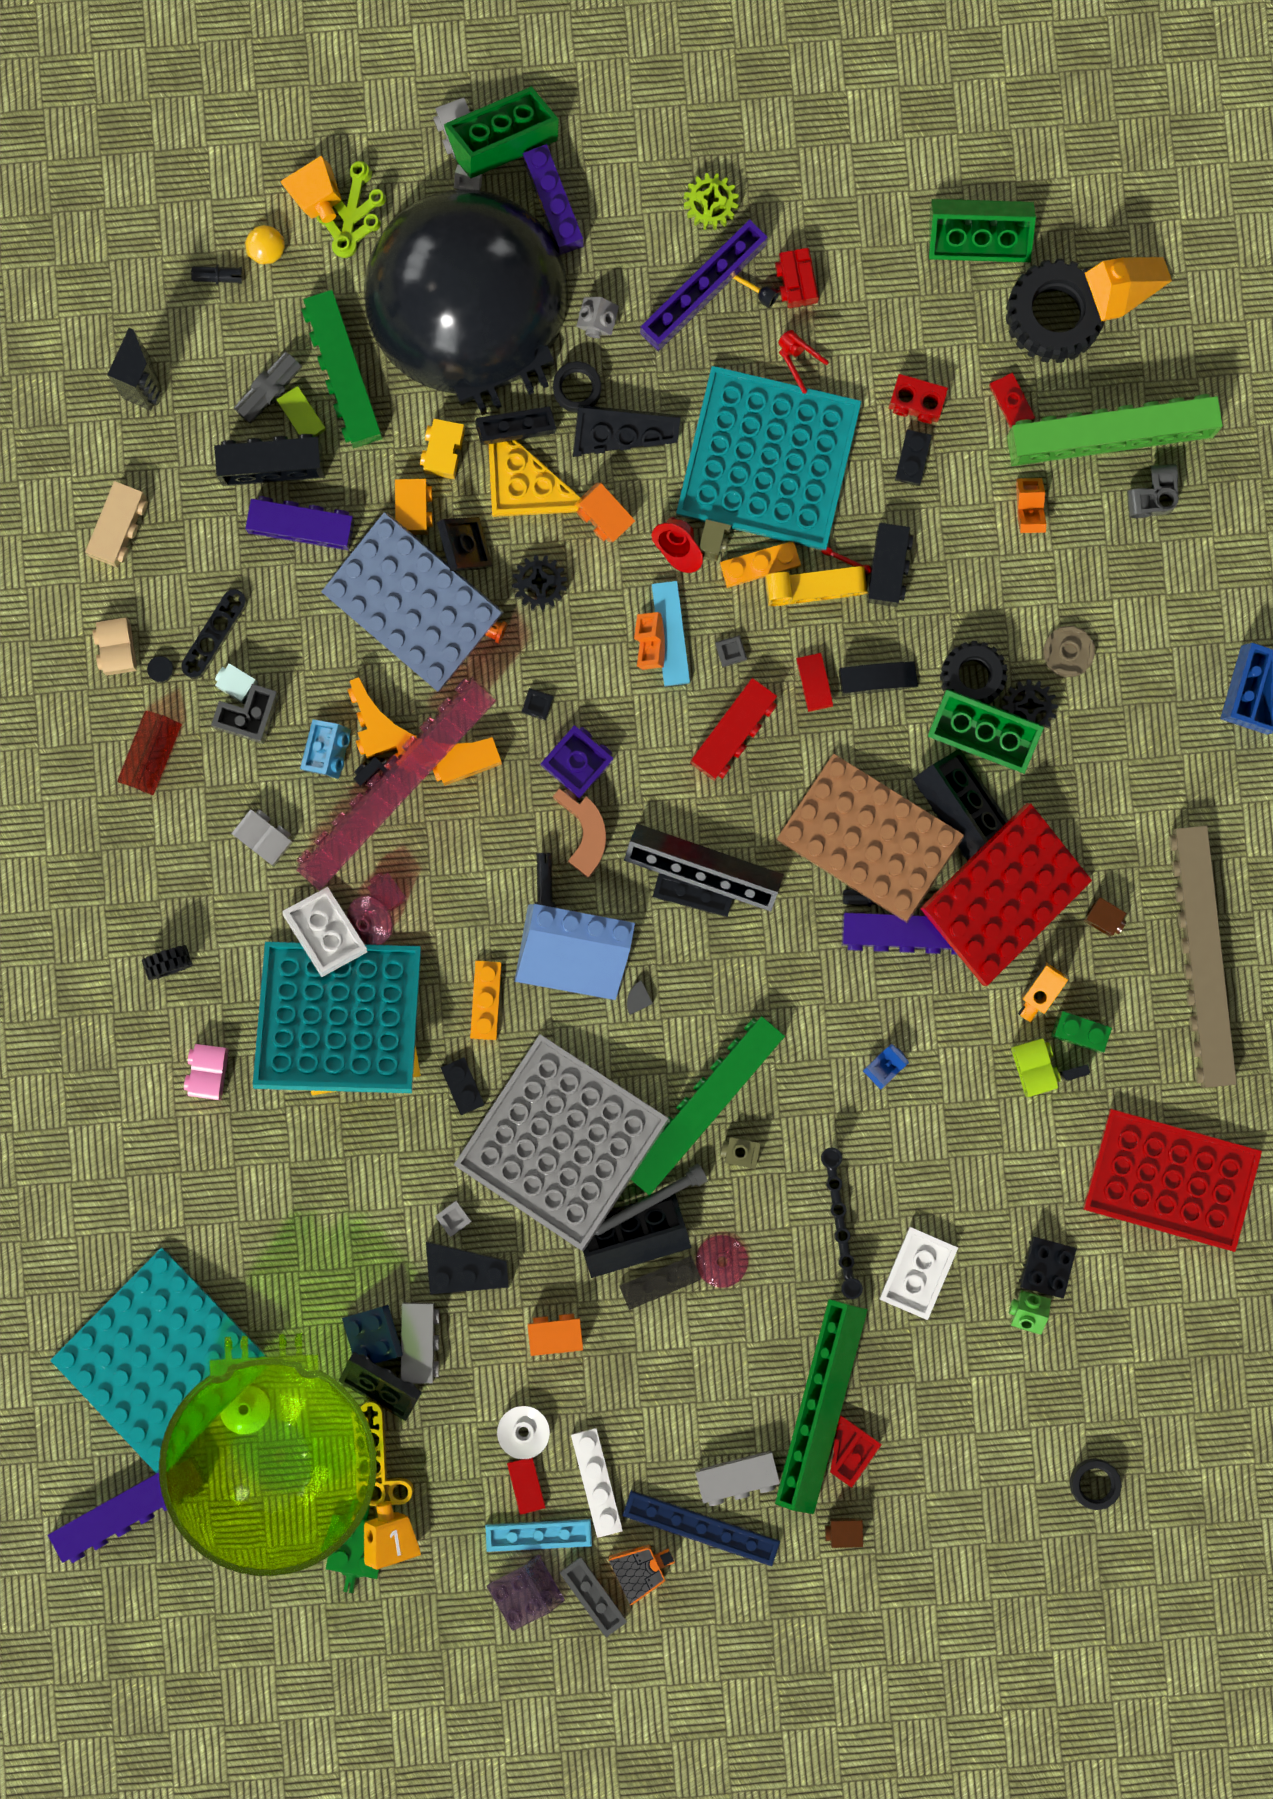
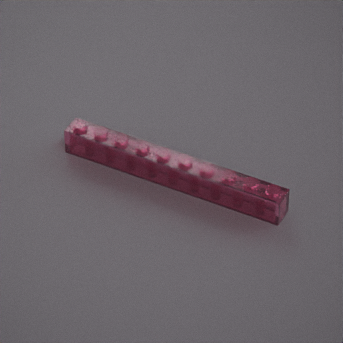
M473 676L469 680L463 679L455 688L457 693L451 700L447 697L438 706L437 709L440 712L433 719L429 716L419 728L422 731L415 738L410 736L402 745L404 750L398 757L394 754L384 765L387 769L380 776L376 773L366 784L369 788L363 794L357 793L349 802L351 806L345 814L341 811L331 823L334 826L328 832L323 830L314 840L316 845L310 852L306 849L297 858L296 871L319 891L496 702V697Z

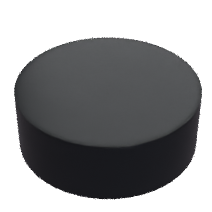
M157 656L148 663L147 672L155 682L165 683L172 678L174 666L168 658Z

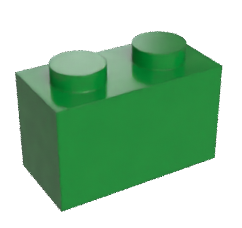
M1061 1011L1058 1012L1051 1037L1097 1053H1104L1112 1027Z

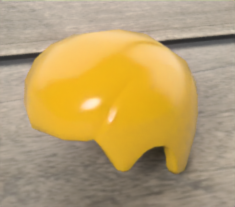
M267 225L255 227L248 233L246 238V254L258 264H273L283 254L285 249L284 237L274 227Z

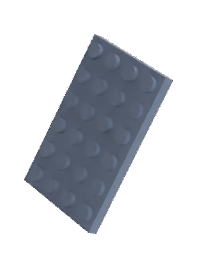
M387 512L381 515L321 591L437 692L441 691L504 613L456 571L450 572L449 565Z

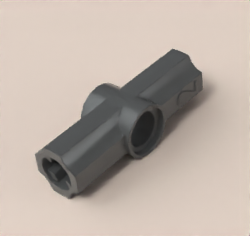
M285 352L268 371H263L257 376L249 392L237 403L234 410L251 424L268 405L274 404L277 401L276 399L282 396L285 386L302 369V366L290 354Z

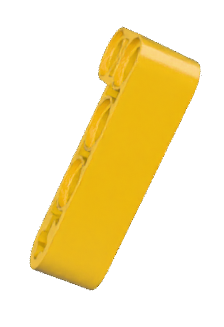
M862 566L789 575V572H777L768 574L765 578L768 606H783L853 597L868 593L865 567Z
M367 1401L361 1406L358 1413L363 1500L371 1506H376V1504L385 1501L392 1502V1505L405 1504L413 1495V1484L405 1478L387 1479L384 1409L375 1401ZM369 1406H372L373 1411H378V1414L373 1418V1425L379 1424V1428L369 1427L365 1429V1425L368 1426L370 1424V1416L364 1413L369 1409ZM368 1433L378 1435L379 1444L373 1447L366 1443L365 1438ZM371 1459L377 1460L381 1466L380 1471L377 1473L370 1472L367 1469V1462ZM399 1484L406 1486L408 1496L404 1498L397 1497L394 1493V1487ZM371 1486L379 1487L382 1491L381 1498L372 1499L368 1495V1488Z

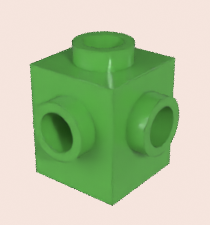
M1021 1290L1018 1299H1013L1009 1308V1314L1013 1315L1011 1326L1041 1335L1049 1318L1051 1299Z

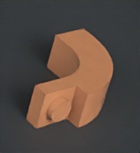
M558 789L553 795V799L579 820L583 828L582 842L568 860V863L589 879L599 866L605 852L606 831L602 816L588 797H585L579 804L576 802L579 798L570 790L566 789L563 792L561 789Z

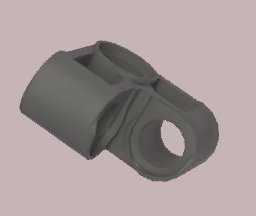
M1176 464L1150 466L1152 489L1138 488L1127 491L1129 518L1168 515L1173 512L1179 499ZM1161 496L1169 497L1172 505L1169 507L1162 506L1159 498Z

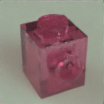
M380 872L369 880L371 885L367 889L370 891V894L367 897L375 908L380 906L386 914L408 900L388 872L385 875Z

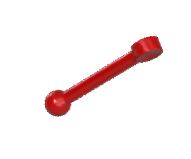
M829 547L821 551L824 555L832 556L854 567H865L866 575L871 573V566L857 563L834 552Z

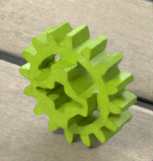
M705 173L704 180H701L698 176L695 177L696 185L689 183L688 190L690 192H684V199L688 201L684 203L683 207L684 209H690L687 213V218L695 217L694 225L697 226L702 222L704 230L707 229L708 224L712 225L714 230H717L718 223H721L724 227L727 226L726 218L733 220L734 213L732 211L738 210V204L734 202L738 201L739 196L738 194H732L735 191V185L727 186L728 178L725 177L720 181L718 173L715 174L714 179L710 178L708 173ZM709 186V188H707L706 190H704V191H699V190H701L702 188ZM719 189H721L726 194L727 199L725 196L721 195ZM712 193H714V202L710 210H708V201ZM694 204L701 208L703 215L698 212ZM723 212L722 214L713 217V215H715L716 213Z

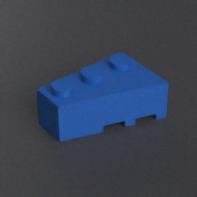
M1255 643L1241 646L1220 717L1221 720L1266 735L1273 734V649Z

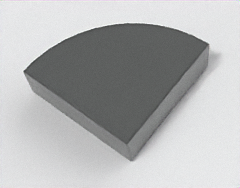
M642 981L636 983L629 992L627 998L629 1015L653 1004Z

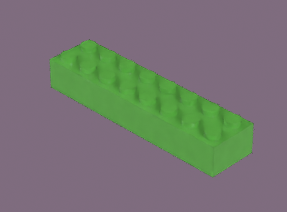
M1201 394L1195 396V400L1185 401L1181 397L1171 399L1167 404L1159 405L1158 401L1144 403L1143 407L1133 408V405H1124L1118 407L1117 411L1108 412V409L1103 408L1094 410L1089 415H1082V412L1067 414V418L1057 419L1056 416H1047L1041 418L1040 422L1031 423L1030 419L1015 422L1016 425L1012 426L1007 435L1011 467L1214 438L1223 427L1218 396L1210 397V394Z

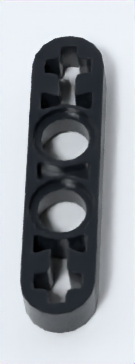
M232 589L224 594L181 664L182 671L188 678L199 679L205 674L247 606L246 597L241 591ZM240 596L238 600L241 602V605L233 606L230 611L232 614H235L233 618L226 612L221 611L223 607L227 611L230 608V597L236 598ZM218 617L227 618L228 626L226 629L217 630L214 627V622ZM206 638L212 639L215 644L214 649L210 652H204L200 648L201 642ZM198 651L207 660L204 662L203 659H200L197 664L200 670L189 673L190 668L187 665L189 662L193 664L196 662L198 656L194 655V653Z

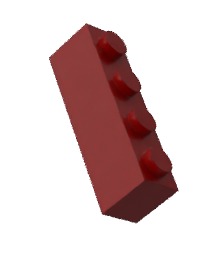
M752 678L693 756L690 764L713 781H716L718 777L723 779L731 769L729 762L734 756L739 758L747 746L744 742L749 735L754 738L761 729L762 725L759 722L764 715L770 717L778 706L775 703L777 695Z

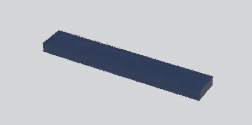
M632 1490L622 1515L769 1566H773L780 1540Z

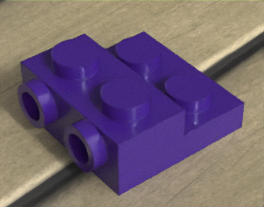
M574 725L541 762L540 766L580 799L612 764L614 758L611 756L612 752L605 745H597L592 740L593 736L583 727L579 729Z

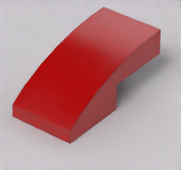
M817 653L796 658L808 712L833 707L822 654Z

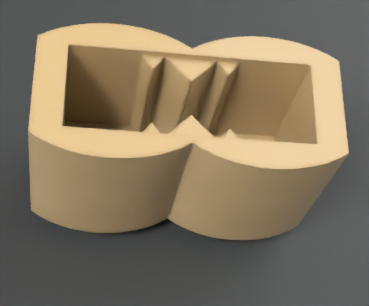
M125 617L96 622V629L92 633L95 645L100 647V654L96 655L98 669L103 670L106 676L137 671L130 620Z

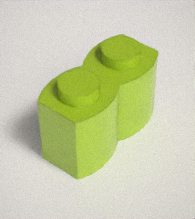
M1040 1038L1011 1047L1026 1097L1058 1089L1057 1083L1061 1082L1057 1067L1052 1068L1050 1062L1053 1052L1049 1042L1045 1043L1044 1039Z

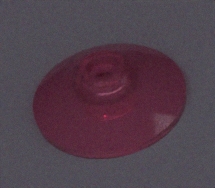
M365 895L358 897L350 904L347 918L364 944L381 945L389 939L393 930V920L389 909L381 900Z
M718 1235L707 1239L700 1246L696 1255V1267L699 1275L706 1283L714 1287L725 1288L736 1284L743 1278L747 1270L748 1257L746 1250L738 1240L730 1236ZM719 1257L727 1259V1264L724 1267H720L717 1264Z

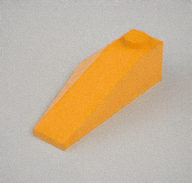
M1122 257L1106 260L1085 273L1101 321L1123 317L1172 281L1164 257Z

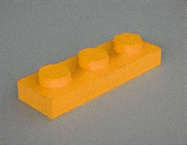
M787 542L720 562V567L726 587L729 588L764 578L771 573L784 572L801 567L795 543Z
M475 961L470 1039L497 1040L501 962Z

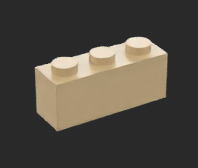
M116 481L113 482L85 551L89 557L117 568L120 562L124 563L129 551L126 548L129 539H133L138 530V525L136 524L138 517L145 513L148 505L146 496L142 491Z

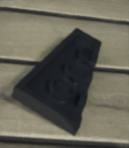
M578 405L572 456L578 457L589 453L600 454L605 453V451L618 449L620 451L629 450L632 447L639 446L650 447L678 443L681 417L674 414Z

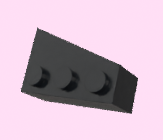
M426 1241L430 1294L510 1287L508 1260Z

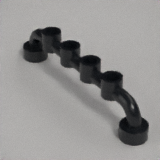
M827 1148L821 1154V1162L827 1168L828 1179L826 1180V1187L830 1190L832 1201L830 1213L834 1216L836 1226L834 1239L839 1245L840 1256L838 1264L842 1268L844 1277L841 1291L846 1298L856 1299L862 1294L863 1287L861 1282L854 1278L853 1266L855 1261L850 1254L848 1242L850 1240V1232L846 1229L844 1216L846 1214V1206L842 1203L840 1191L842 1180L838 1177L837 1167L842 1162V1154L836 1148ZM832 1179H837L839 1182L836 1189H832L829 1185ZM836 1205H841L843 1208L842 1213L836 1215L833 1211ZM840 1231H845L847 1234L846 1239L840 1241L837 1237ZM844 1257L851 1259L849 1266L845 1267L842 1265L841 1261Z

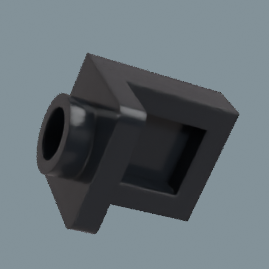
M374 757L368 764L363 762L355 770L356 776L354 781L363 788L380 770L392 781L395 778L391 773L394 768L384 758L379 761Z

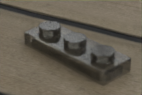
M690 1255L621 1284L619 1287L628 1309L631 1310L700 1281L701 1277Z

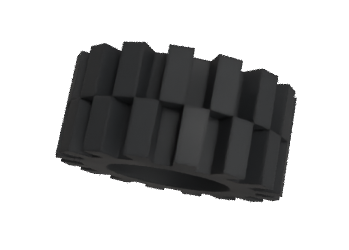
M186 945L173 947L142 959L148 980L169 976L193 966Z

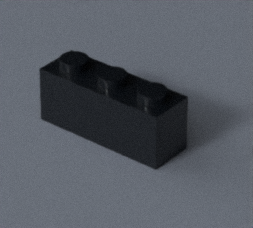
M879 523L867 603L897 607L899 600L904 601L906 585H902L903 575L908 576L910 560H905L906 552L912 549L914 536L909 535L910 527Z

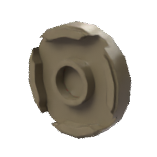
M1063 626L1053 631L1046 639L1043 647V658L1047 667L1056 675L1065 678L1083 674L1092 665L1095 657V645L1092 639L1083 629L1075 626Z

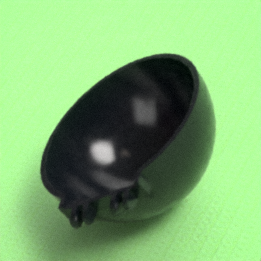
M470 189L449 190L430 195L413 203L398 214L385 228L376 242L368 261L364 281V303L368 323L377 344L391 363L402 373L426 387L456 394L461 406L474 399L482 416L487 414L486 405L481 399V396L489 393L494 407L499 409L502 405L495 390L521 378L530 395L534 393V387L527 375L534 372L543 388L549 386L542 369L554 365V359L550 350L556 342L564 323L568 302V284L561 255L555 242L542 224L526 209L503 196Z

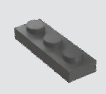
M581 1556L559 1572L605 1637H608L627 1623L624 1615Z

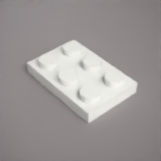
M328 887L282 911L284 918L321 977L367 953V948Z
M909 1227L879 1299L928 1320L958 1247Z

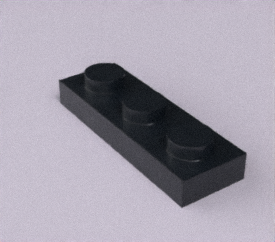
M550 406L479 417L475 421L481 445L555 434L557 430Z
M661 873L658 874L652 896L655 899L728 917L733 899Z

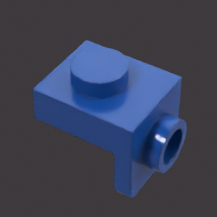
M890 1044L863 1072L881 1090L909 1061L900 1049Z

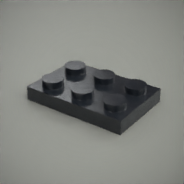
M353 1352L338 1381L365 1398L379 1403L382 1408L404 1421L408 1419L422 1393L414 1384L407 1381L404 1382L389 1369L381 1368L372 1363L367 1356L359 1355Z

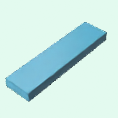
M677 581L652 584L655 612L661 613L664 627L665 659L664 667L662 668L664 687L690 684Z
M591 1519L485 1525L487 1552L592 1546Z

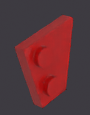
M840 1415L830 1473L853 1488L882 1444Z

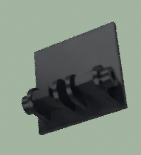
M1033 1236L1032 1241H1029L1028 1257L1025 1256V1259H1027L1026 1264H1023L1025 1269L1021 1279H1019V1282H1021L1020 1287L1064 1299L1077 1248Z

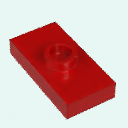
M1013 372L989 384L1010 429L1013 425H1016L1015 422L1025 419L1035 420V416Z

